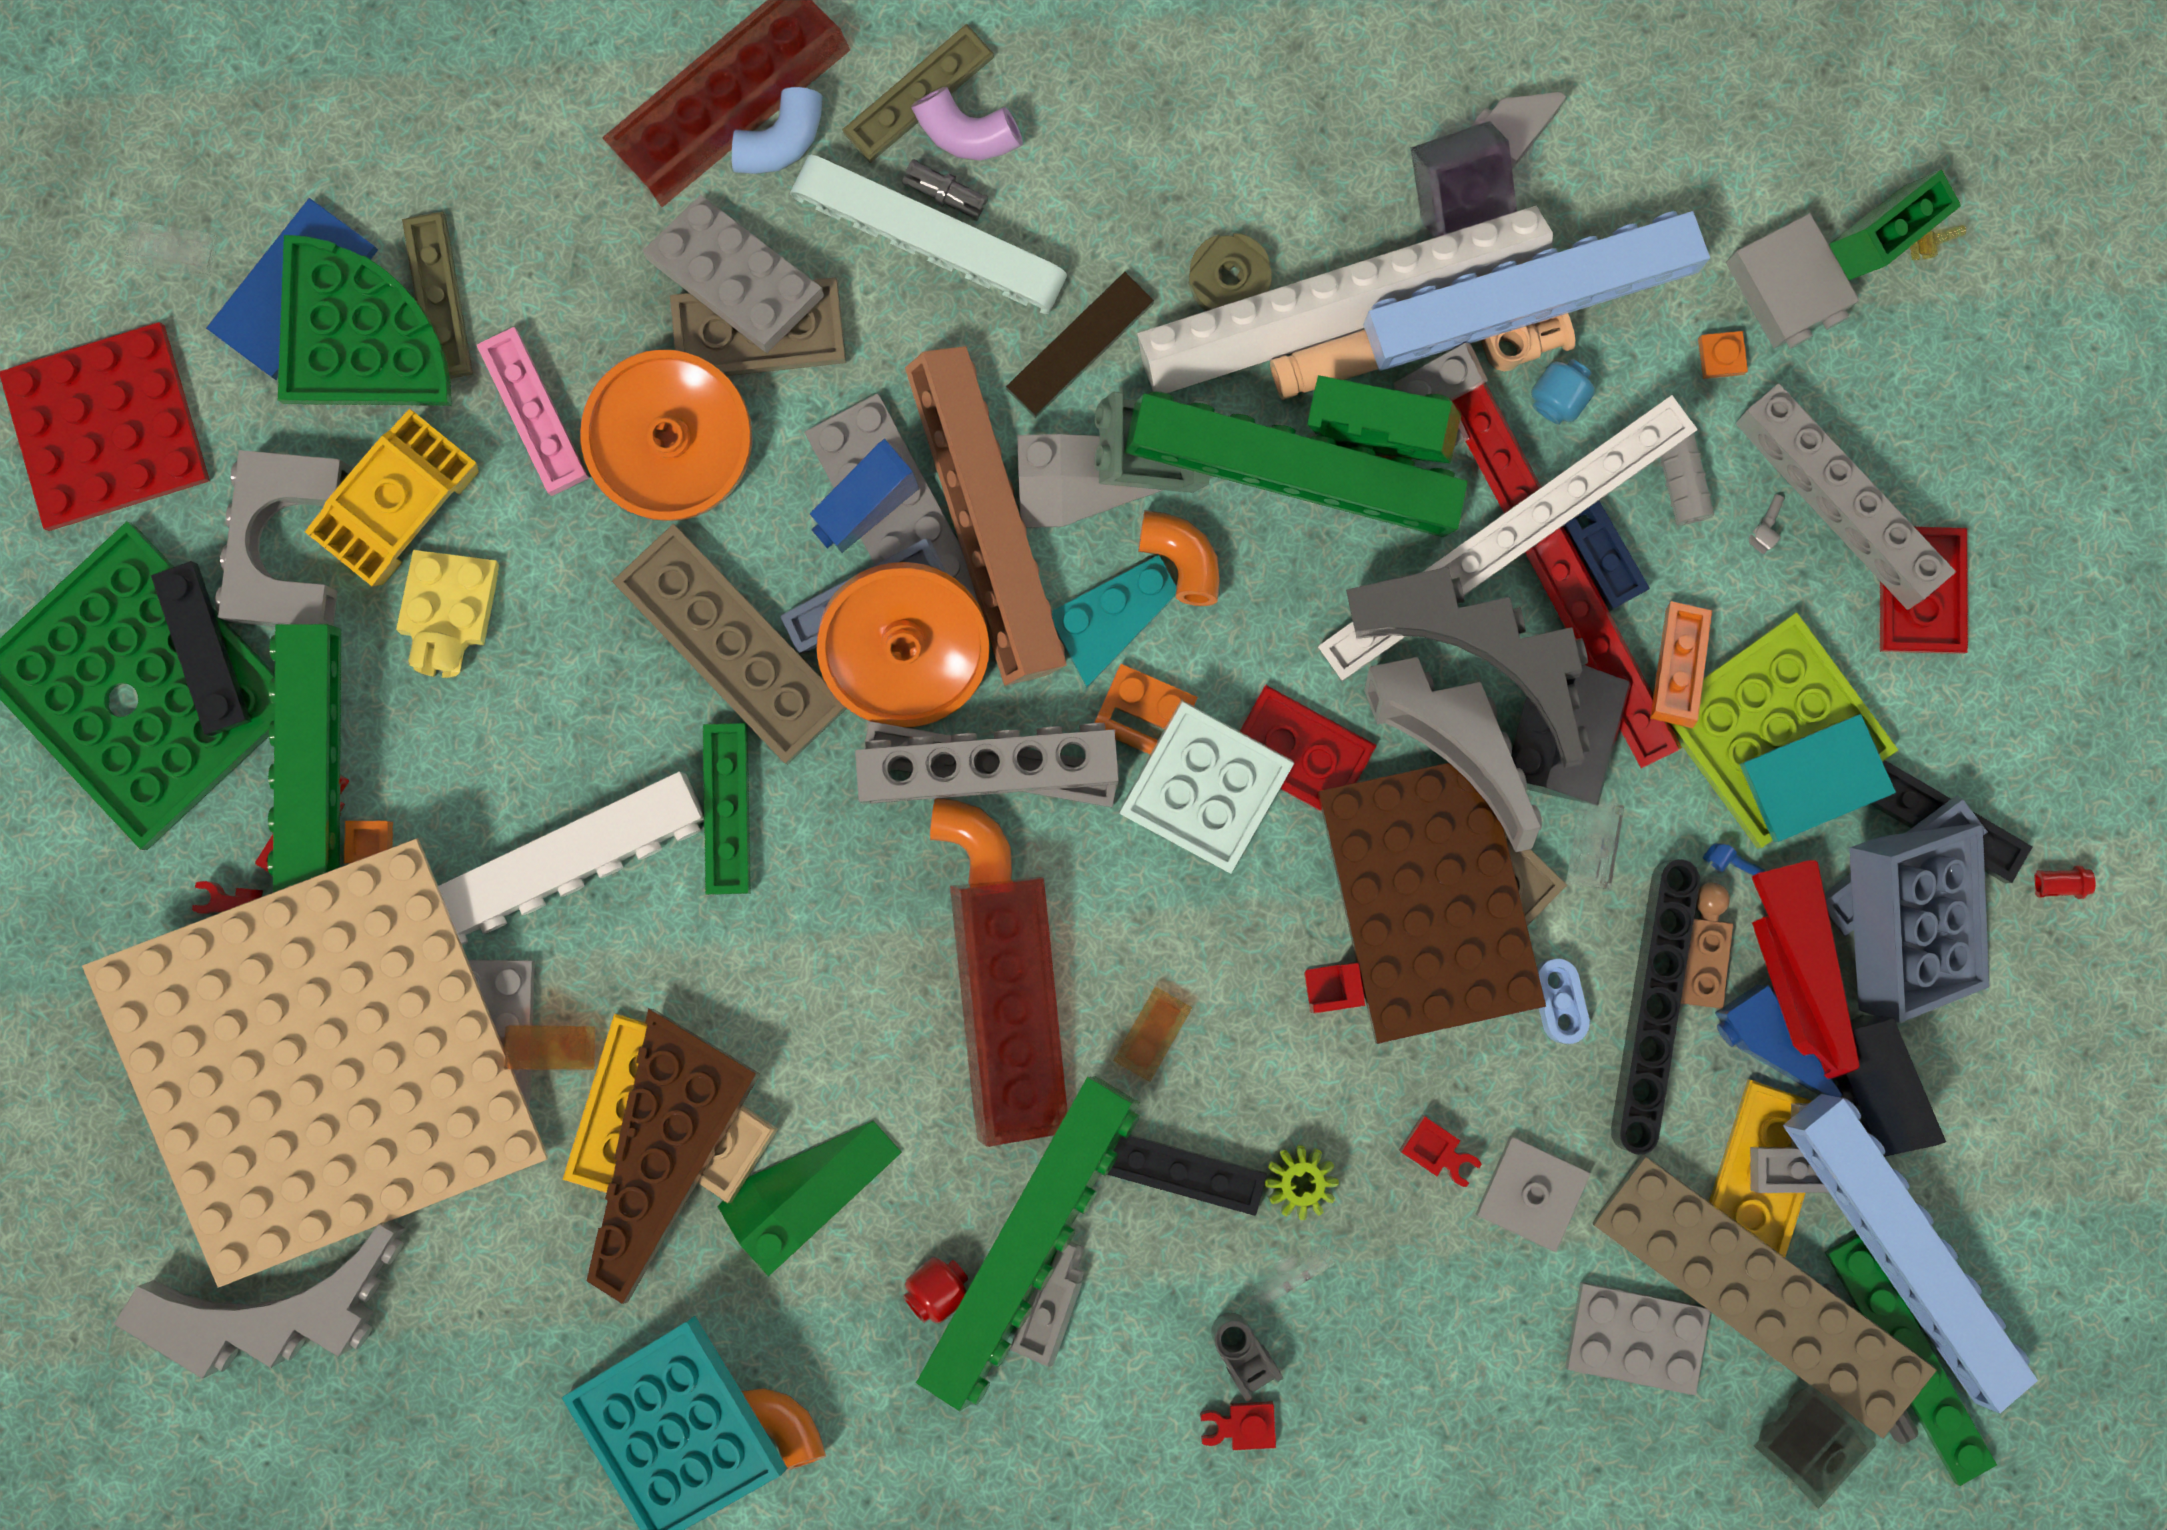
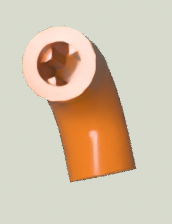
M1144 510L1138 552L1162 555L1174 562L1178 569L1176 599L1180 602L1194 606L1216 604L1218 602L1220 585L1218 557L1207 536L1188 520L1164 512Z
M936 798L931 817L930 840L952 842L966 850L970 859L968 888L1010 892L1012 877L1011 847L999 823L979 807L958 800Z
M767 1388L741 1391L767 1435L774 1440L779 1454L788 1468L787 1470L798 1468L826 1457L821 1435L809 1411L790 1395Z

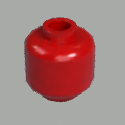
M932 1257L906 1279L905 1287L907 1293L903 1295V1298L923 1323L928 1320L934 1323H942L957 1310L967 1292L963 1284L969 1278L956 1261L951 1260L946 1264L943 1260Z

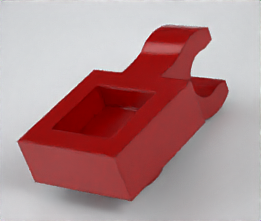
M199 881L195 883V888L208 890L211 899L207 905H192V910L201 914L224 912L261 898L263 890L236 888L235 896L226 894L222 886L216 882Z

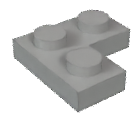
M1463 343L1394 382L1393 385L1396 390L1421 396L1426 394L1443 395L1450 398L1452 402L1456 398L1484 384L1488 379L1471 343ZM1461 419L1455 446L1470 439Z
M1791 1103V1118L1809 1103ZM1792 1138L1791 1147H1750L1751 1191L1757 1193H1830Z

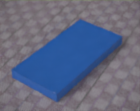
M308 198L206 327L207 330L275 380H277L279 372L284 235L307 236L330 241L339 247L351 250L370 260L378 251L373 244L311 198Z

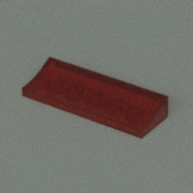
M767 0L602 138L657 203L664 207L732 150L735 130L755 131L780 110L781 91L790 87L806 88L846 55L850 48L841 29L812 0Z
M1032 877L987 883L950 885L977 1139L986 1147L1054 1136L1068 1110L1044 878Z

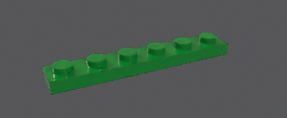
M1856 1234L1827 1250L1825 1254L1856 1309L1937 1369L1910 1405L1954 1483L1962 1486L1997 1466L1908 1306L1859 1235Z

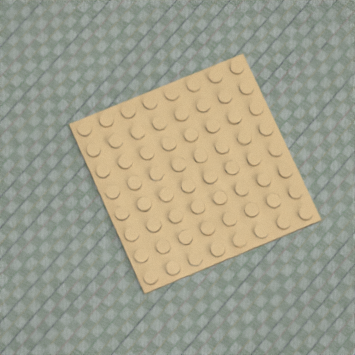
M419 838L82 965L218 1288L378 1226L380 1223H386L548 1159L544 1145Z

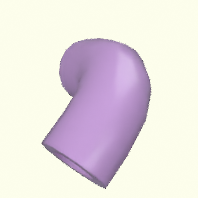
M947 86L925 95L911 105L919 124L935 145L957 158L982 161L1004 155L1023 145L1019 128L1006 107L985 117H969L957 107Z

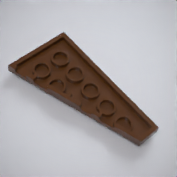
M648 1008L645 1021L647 1028L643 1046L639 1047L636 1060L638 1068L634 1086L628 1095L614 1159L617 1161L612 1183L608 1184L605 1197L608 1201L602 1227L598 1228L587 1276L588 1283L621 1304L629 1302L760 1076L759 1072L655 1009Z

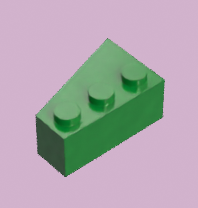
M1318 375L1307 425L1316 435L1332 438L1336 441V445L1351 449V447L1360 446L1374 450L1376 455L1451 464L1461 413L1453 402L1450 401V398L1443 395L1426 394L1421 396L1400 390L1386 389Z

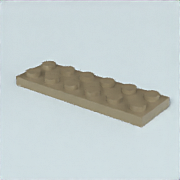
M674 523L612 580L618 589L786 765L847 709L833 695L825 681Z

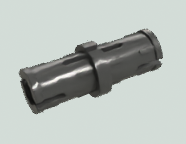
M912 159L906 169L908 175H904L902 184L934 198L935 204L941 207L946 204L972 217L976 221H978L984 209L982 206L986 205L988 201L987 195H983L957 182L956 176L950 173L945 176L919 163L915 159Z

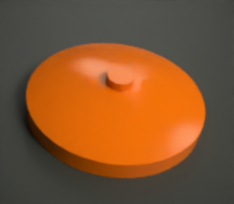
M653 350L636 354L621 361L599 380L584 407L580 428V441L589 473L609 499L625 510L641 517L660 521H678L697 517L710 511L734 491L749 463L752 450V425L747 406L740 392L732 381L713 364L698 356L682 351Z
M895 562L878 565L860 572L834 593L824 609L819 623L817 658L820 671L828 688L838 701L851 712L870 722L899 727H916L947 717L964 705L974 694L987 668L989 637L986 621L979 604L958 580L928 565Z

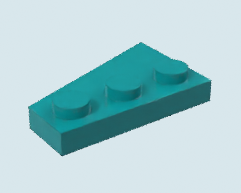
M1160 555L1052 610L1055 629L1086 688L1097 679L1176 596L1177 587Z

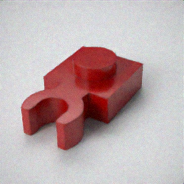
M1424 1115L1420 1117L1399 1149L1401 1153L1435 1176H1438L1443 1167H1446L1451 1180L1462 1187H1467L1469 1182L1459 1175L1460 1165L1465 1162H1469L1477 1168H1480L1482 1165L1478 1158L1469 1153H1456L1454 1150L1461 1140Z
M1273 1401L1230 1403V1416L1224 1417L1214 1410H1205L1200 1413L1201 1421H1214L1218 1425L1215 1434L1201 1436L1203 1445L1215 1446L1220 1444L1224 1438H1231L1233 1450L1276 1448Z

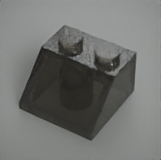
M1814 1383L1812 1385L1809 1384L1805 1389L1797 1391L1791 1397L1786 1411L1777 1421L1768 1423L1762 1429L1759 1440L1754 1445L1758 1452L1818 1509L1876 1446L1857 1420Z

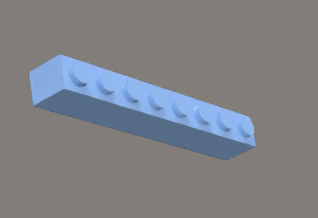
M1676 211L1668 212L1655 218L1652 224L1638 228L1637 224H1629L1612 233L1613 236L1598 240L1597 236H1590L1579 240L1573 244V248L1558 252L1556 248L1548 249L1536 254L1532 261L1518 265L1516 261L1505 262L1492 270L1493 273L1477 277L1476 273L1466 274L1455 279L1452 285L1437 290L1436 286H1427L1414 292L1412 298L1399 302L1395 298H1389L1374 304L1371 307L1372 310L1368 312L1363 325L1379 371L1454 349L1463 343L1480 341L1699 273L1710 259L1694 212L1691 211L1682 215H1678Z
M1820 1094L1787 1121L1783 1127L1830 1192L1834 1201L1973 1402L1997 1413L2003 1412L2038 1381L2028 1367L2030 1363L2028 1356L2008 1338L2004 1332L2006 1329L2004 1321L1996 1312L1988 1308L1980 1297L1982 1294L1980 1286L1973 1278L1962 1271L1956 1262L1958 1256L1949 1243L1941 1239L1931 1226L1934 1224L1931 1215L1921 1205L1917 1204L1907 1191L1910 1188L1907 1180L1897 1170L1891 1168L1883 1156L1885 1149L1873 1135L1867 1133L1860 1123L1861 1115L1858 1109L1846 1098Z

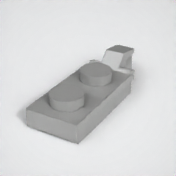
M1070 1242L1064 1252L1057 1250L1055 1258L1050 1263V1266L1054 1267V1272L1046 1286L1041 1291L1036 1288L1028 1303L1033 1306V1309L1024 1325L1020 1329L1017 1328L1012 1341L1011 1351L1047 1367L1054 1366L1082 1285L1081 1280L1084 1272L1077 1268L1083 1254V1246Z

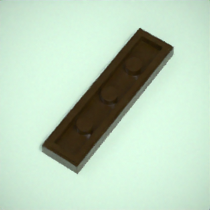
M1124 272L1006 386V390L1036 418L1154 304V300Z

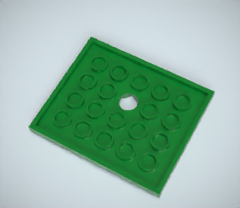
M126 521L0 638V700L140 850H148L269 737V726L274 721L275 706L270 700L269 685L271 679L275 678V673L225 620L218 618V612L213 608L252 722L214 736L204 735L151 575L174 566L134 524ZM129 684L138 694L137 707L127 716H116L109 708V695L115 687Z

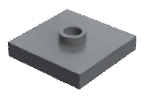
M1510 1136L1475 1214L1557 1252L1591 1173Z

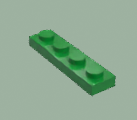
M746 723L703 724L705 895L751 894L748 725Z

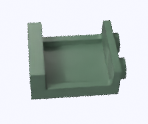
M1114 391L1100 401L1095 412V425L1097 429H1100V442L1094 457L1095 469L1099 471V484L1194 493L1209 485V475L1124 453L1134 405L1138 400L1123 399L1122 392ZM1194 399L1193 401L1186 404L1190 405L1191 403H1204L1210 405V401Z

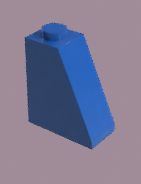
M885 438L810 513L817 524L811 530L827 549L834 544L843 553L919 490L913 471Z

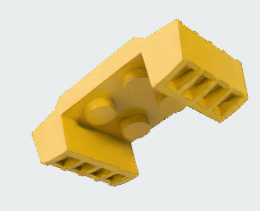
M409 408L395 425L377 440L326 500L323 509L308 526L305 533L372 587L384 585L402 563L397 557L453 491L460 495L479 473L477 463Z

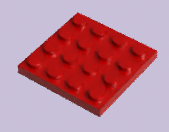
M161 322L0 371V379L43 529L52 531L210 482L165 325Z

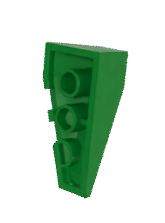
M873 1120L749 1176L731 1203L723 1200L717 1207L739 1245L769 1277L895 1160L902 1151Z

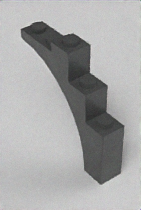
M1449 567L1346 589L1356 639L1386 635L1424 637L1457 646L1488 661L1513 680L1537 707L1555 739L1564 768L1582 765L1585 759L1583 753L1590 752V745L1585 726L1577 727L1574 710L1580 709L1575 684L1567 685L1566 680L1580 677L1582 672L1581 665L1588 663L1583 638L1575 639L1572 627L1520 639L1519 634L1526 633L1521 608L1513 609L1510 597L1458 608L1457 604L1465 603L1463 589L1459 577L1451 578Z

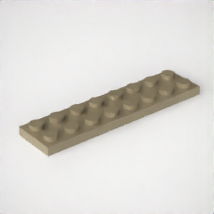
M1645 1154L1641 1156L1592 1222L1603 1233L1883 1439L1937 1371L1928 1361Z

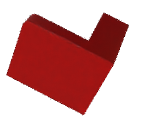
M1353 962L1307 969L1304 972L1311 1013L1366 1006L1359 963Z

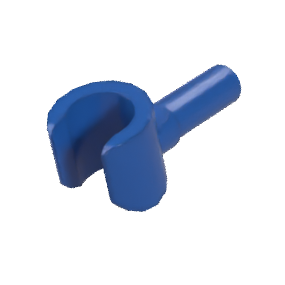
M1715 843L1703 856L1706 862L1710 863L1712 861L1711 866L1720 872H1723L1729 864L1751 875L1765 872V869L1742 859L1741 856L1737 855L1736 850L1729 845Z

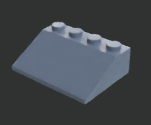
M1965 824L1882 836L1849 847L1858 1010L1875 1016L1892 1017L1895 1022L1901 1023L1988 988L1989 966L1983 824Z

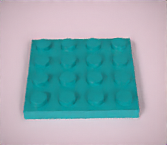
M696 1316L668 1331L562 1397L563 1402L640 1530H685L778 1478L788 1469Z

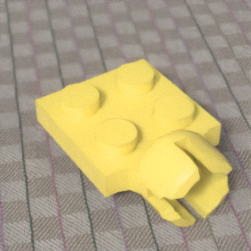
M413 550L396 630L401 635L412 637L408 662L415 671L435 677L436 670L443 671L442 678L456 677L460 673L464 651L467 647L474 644H485L499 564L496 560Z

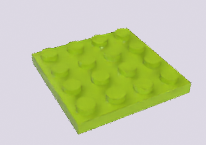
M1797 612L1703 678L1699 716L1693 728L1669 723L1679 743L1757 849L1763 848L1773 840L1739 764L1859 714L1864 719L1882 762L1898 751V748Z

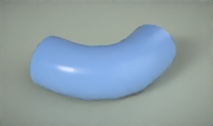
M802 87L785 88L781 91L779 117L773 126L762 131L735 130L732 141L733 172L748 174L777 172L800 160L815 140L821 119L823 97L821 93Z

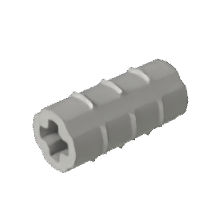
M1694 434L1660 457V466L1663 467L1666 479L1665 486L1668 487L1671 499L1670 506L1673 507L1676 524L1679 526L1704 521L1714 516L1710 499L1711 493L1708 491L1705 479L1706 473L1703 471L1700 459L1701 453L1698 451Z

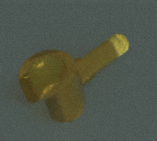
M1961 225L1941 233L1928 232L1910 247L1912 260H1920L1919 253L1922 255V260L1936 257L1938 255V244L1965 235L1966 228Z

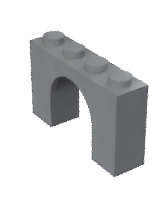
M239 450L238 460L231 469V482L234 486L232 503L228 505L226 510V524L229 528L227 545H224L220 557L224 573L222 586L218 588L215 597L216 609L219 611L218 618L231 623L275 627V624H328L334 626L338 591L323 584L276 580L268 573L262 563L259 543L265 525L280 510L293 505L324 506L326 500L352 471L350 465L340 459Z

